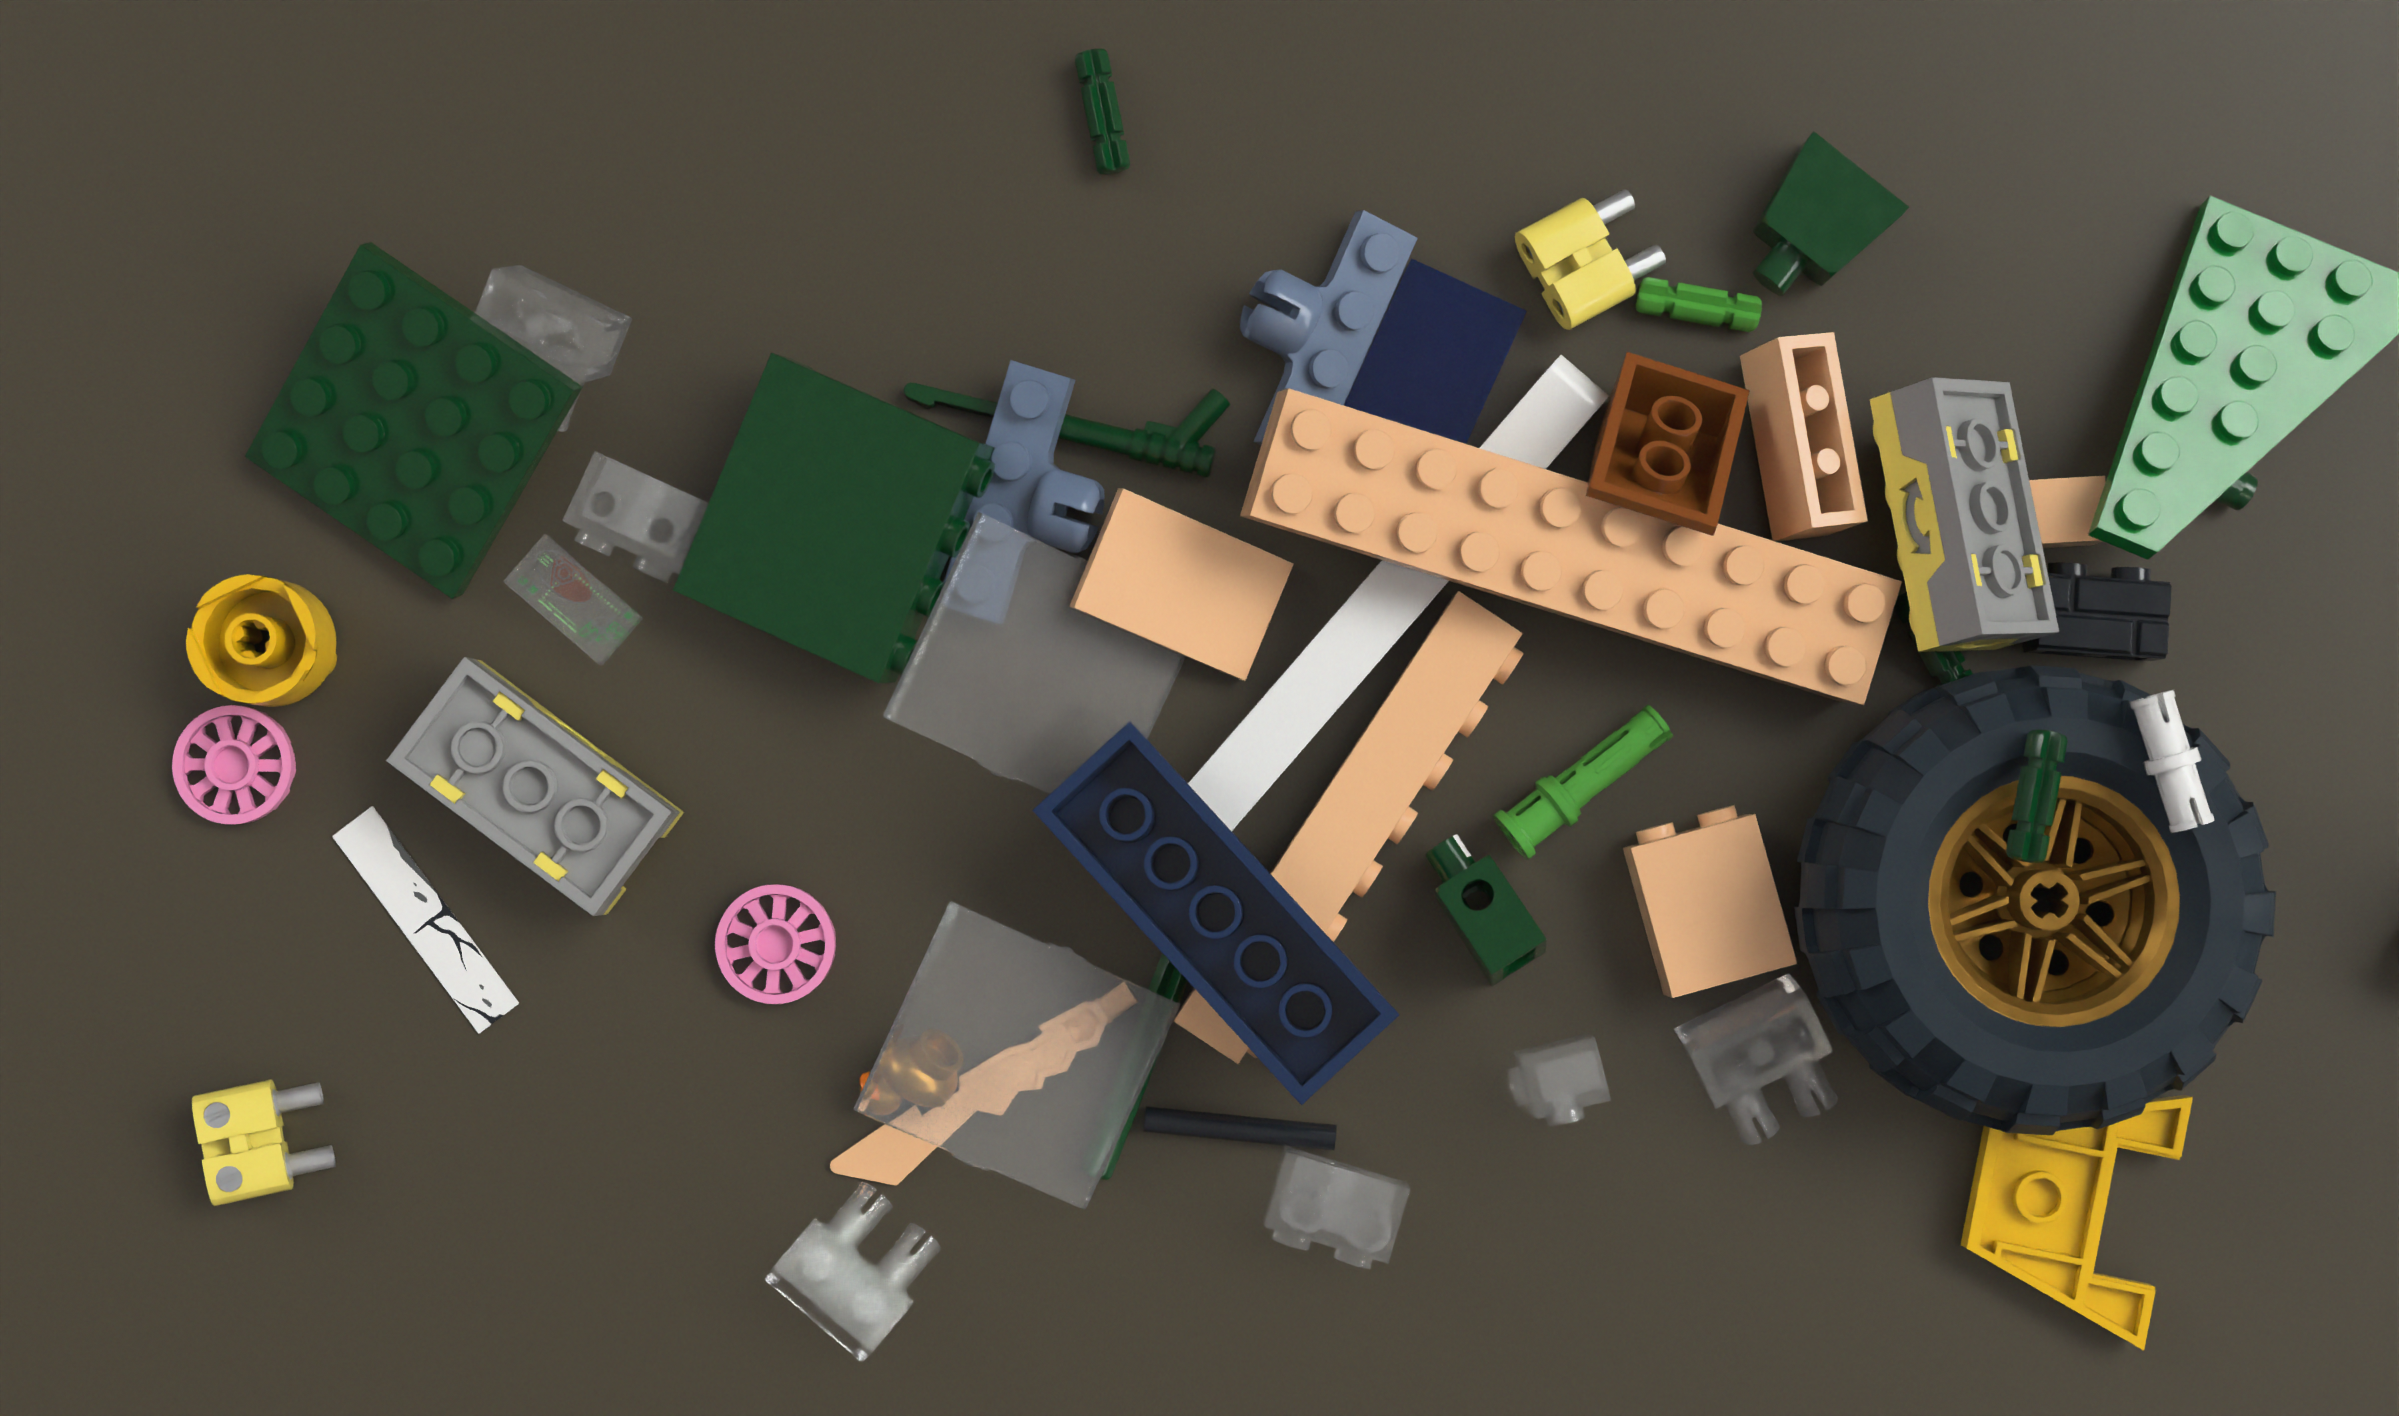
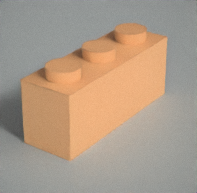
M1834 332L1778 337L1740 355L1745 388L1750 390L1748 405L1772 541L1828 536L1867 522Z

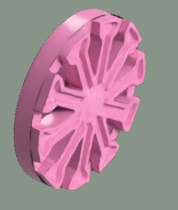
M228 705L216 707L200 714L181 733L173 753V778L181 798L201 817L221 824L255 822L276 810L290 793L292 780L296 773L295 753H293L291 741L284 728L268 716V714L245 706ZM233 716H240L243 720L237 739L231 724ZM210 723L216 725L220 739L218 743L206 734V725ZM262 724L267 729V735L251 745L257 726ZM197 744L207 752L206 757L192 758L188 754L190 746ZM278 745L281 754L278 760L259 759L260 756ZM192 771H205L207 777L192 785L189 783L187 775ZM259 772H279L280 778L277 786L271 784ZM250 785L265 796V802L259 807L255 805ZM218 787L214 804L208 807L203 802L204 795ZM235 791L240 811L238 814L231 815L228 808Z
M781 884L760 886L740 895L724 912L715 938L716 958L726 980L745 997L765 1004L789 1003L811 993L828 975L836 950L835 928L825 908L809 893L793 886ZM764 895H770L773 898L772 919H769L760 904V899ZM790 897L798 899L800 907L788 921H785L787 899ZM743 908L748 909L757 924L755 928L738 920L737 914ZM810 914L817 916L820 921L818 928L802 932L797 931ZM735 933L749 939L748 945L732 948L727 945V935ZM822 940L825 942V950L822 955L801 947V944ZM751 956L754 961L742 974H736L732 966L734 961ZM796 959L815 967L816 973L811 979L804 977L795 962ZM765 968L767 969L766 988L761 991L753 988V981ZM781 969H784L793 984L792 991L788 993H783L780 990Z

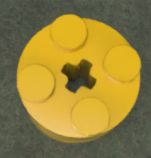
M246 574L231 577L216 584L202 596L196 608L198 610L194 616L191 628H188L187 655L197 677L207 688L229 700L239 703L278 707L298 702L313 693L322 684L325 678L332 673L337 662L336 632L331 616L323 603L300 585L272 577ZM260 630L269 631L270 640L265 643L266 651L264 653L256 652L254 646L263 640Z

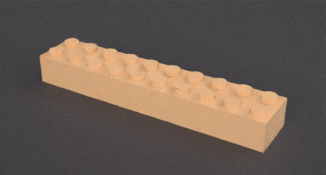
M1290 388L1277 392L1242 507L1241 517L1839 702L1858 705L1865 704L1902 581L1721 524L1717 525L1714 535L1711 536L1586 496L1588 482Z

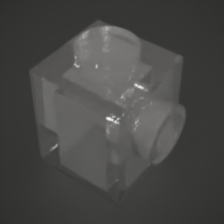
M1586 1033L1514 1051L1517 1067L1507 1069V1074L1517 1107L1527 1105L1529 1114L1535 1119L1546 1117L1548 1126H1556L1585 1118L1583 1107L1611 1100L1594 1036Z

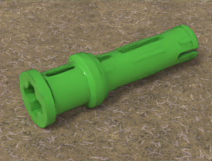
M1646 705L1630 721L1617 731L1615 730L1567 770L1565 769L1555 778L1549 775L1538 779L1535 782L1536 790L1508 812L1501 809L1493 814L1495 823L1519 854L1526 860L1531 859L1536 855L1535 847L1562 825L1565 824L1572 827L1577 823L1578 817L1581 815L1580 808L1587 804L1594 796L1609 787L1653 750H1656L1666 741L1673 738L1672 732L1669 731V726L1654 708Z

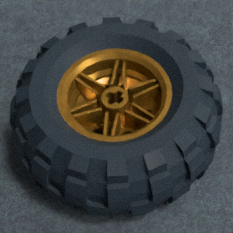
M2033 665L1970 674L1967 677L1941 686L1926 689L1890 710L1887 718L1863 739L1852 744L1827 777L1830 784L1815 815L1807 819L1797 862L1801 863L1802 868L1800 903L1794 909L1800 951L1806 954L1819 988L1816 996L1837 1032L1844 1035L1868 1061L1871 1070L1904 1095L1960 1121L1971 1122L2006 1133L2053 1135L2056 1131L2082 1127L2100 1129L2142 1114L2146 1103L2173 1089L2183 1090L2215 1061L2217 1055L2213 1051L2215 1045L2233 1023L2244 1022L2262 984V979L2258 978V975L2254 973L2263 940L2266 936L2274 937L2276 891H2268L2265 885L2261 852H2264V849H2267L2269 844L2254 802H2245L2239 795L2229 775L2226 773L2230 769V762L2200 728H2190L2183 724L2190 748L2198 747L2201 761L2196 762L2195 765L2210 812L2215 820L2205 825L2199 823L2197 824L2198 827L2174 833L2170 832V823L2155 776L2146 774L2143 762L2149 760L2134 709H2131L2130 702L2141 698L2145 699L2151 694L2122 680L2112 681L2079 673L2076 668ZM2043 729L2065 735L2068 743L2064 763H2057L2056 771L2061 772L2062 775L2052 826H2046L2044 835L2050 836L2047 856L2043 863H2028L2014 860L2007 856V843L2003 840V833L2008 826L2017 824V821L2012 820L2021 766L2026 767L2029 762V758L2023 756L2027 734L2031 730ZM2077 838L2086 840L2091 848L2088 859L2080 864L2073 863ZM1967 872H1973L1980 878L1976 895L1973 897L1964 896L1959 887L1961 877ZM2034 888H2047L2051 891L2044 898L2051 903L2048 912L2033 911L2031 909V906L2037 902L2031 896ZM2096 901L2105 903L2111 910L2109 922L2100 927L2086 914L2087 907ZM1991 934L2000 941L2001 952L1994 960H1987L1980 953L1979 942L1985 935ZM2054 949L2063 953L2066 959V968L2058 975L2048 973Z

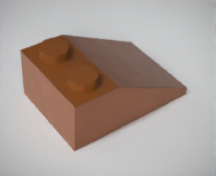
M1626 352L1607 402L1596 441L1586 496L1713 536L1718 525L1750 390Z

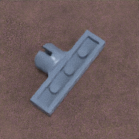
M1365 210L1355 211L1326 279L1320 286H1313L1281 269L1265 272L1258 279L1249 295L1270 307L1257 304L1253 310L1244 305L1240 318V330L1247 339L1279 354L1285 362L1283 376L1253 442L1262 445L1275 398L1279 391L1290 388L1340 405L1345 404L1418 239L1417 237Z
M1010 360L986 440V444L995 447L989 460L995 463L994 474L984 495L981 498L974 497L964 520L970 523L969 533L959 554L955 558L951 557L944 580L945 588L939 603L940 606L993 623H1003L1022 556L1030 542H1039L1071 553H1078L1086 550L1094 539L1098 526L1067 517L1066 514L1068 508L1072 507L1093 514L1095 512L1102 515L1104 509L1103 487L1096 480L1060 470L1054 464V450L1076 380Z

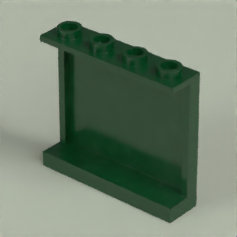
M771 353L673 591L874 682L896 683L898 675L905 676L915 662L920 642L914 639L923 616L930 617L940 603L945 583L939 580L947 559L949 556L955 558L967 539L970 523L964 519L974 497L981 498L991 482L995 463L989 460L995 447L963 436L812 370L811 367L791 358Z

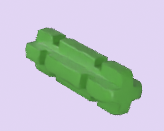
M1646 277L1642 279L1638 286L1636 310L1640 313L1660 316L1663 312H1669V317L1672 319L1717 327L1725 322L1729 323V329L1751 332L1759 324L1762 301L1758 296L1737 293L1734 297H1728V291L1680 282L1675 287L1668 286V280Z

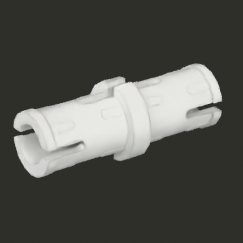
M2174 690L2147 696L2145 699L2141 698L2130 702L2149 760L2143 762L2147 775L2155 776L2170 823L2169 829L2171 833L2198 827L2197 824L2199 823L2205 825L2215 820L2210 812L2195 765L2196 762L2201 761L2198 747L2190 748L2174 698L2176 696Z

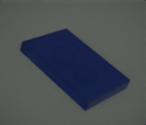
M1411 258L1344 406L1467 444L1527 311Z

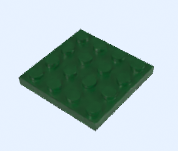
M372 242L360 244L245 457L451 599H455L465 592L583 386Z

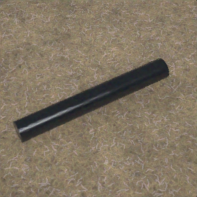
M1146 1106L1144 1132L1325 1150H1335L1337 1125L1148 1106Z

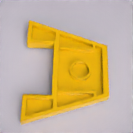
M2181 1095L2153 1099L2145 1104L2146 1107L2142 1114L2100 1129L2082 1127L2056 1131L2053 1135L2006 1133L1983 1126L1961 1246L2144 1351L2156 1292L2155 1286L2094 1273L2095 1261L2117 1148L2180 1160L2193 1097Z

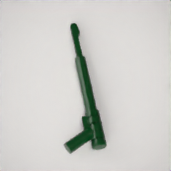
M910 382L904 387V394L908 400L926 408H933L935 404L994 417L998 404ZM1212 388L1178 427L1147 421L1144 430L1136 428L1135 431L1065 414L1058 438L1129 455V459L1141 462L1143 459H1146V463L1159 466L1160 463H1163V467L1176 470V467H1179L1182 472L1193 474V471H1196L1199 476L1209 477L1215 459L1216 448L1209 445L1199 447L1200 443L1197 442L1225 412L1230 403L1220 392Z

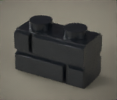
M2048 563L2047 572L2059 633L2023 642L2024 653L2136 661H2156L2166 658L2168 654V617L2170 616L2172 590L2170 582L2151 581V569L2113 567L2111 568V578L2087 576L2086 564Z

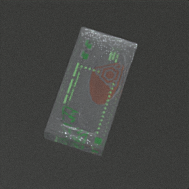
M544 534L503 581L599 665H603L644 618L547 534Z

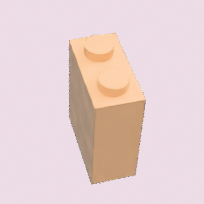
M1735 805L1697 815L1700 827L1676 833L1673 822L1637 831L1638 844L1623 848L1663 995L1668 997H1679L1797 964L1756 814L1737 816Z

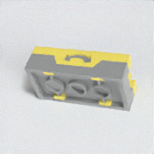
M1932 377L1870 399L1874 420L1873 436L1880 451L1886 482L1885 498L1892 513L1898 544L1897 560L1904 576L1910 607L1909 623L1916 638L1918 652L1996 650L2059 633L2010 382Z
M464 657L386 760L592 916L607 915L626 891V888L623 886L657 839L665 838L684 813L486 663Z

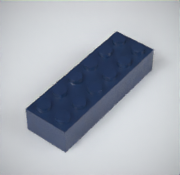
M1131 721L1032 810L1301 1105L1399 1016V1013Z

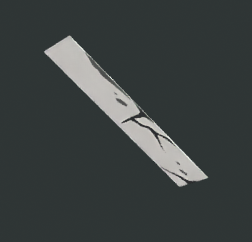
M373 806L332 836L478 1034L519 1004L518 1000Z

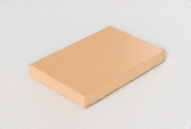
M1118 488L1069 607L1234 678L1246 681L1294 563L1124 488Z

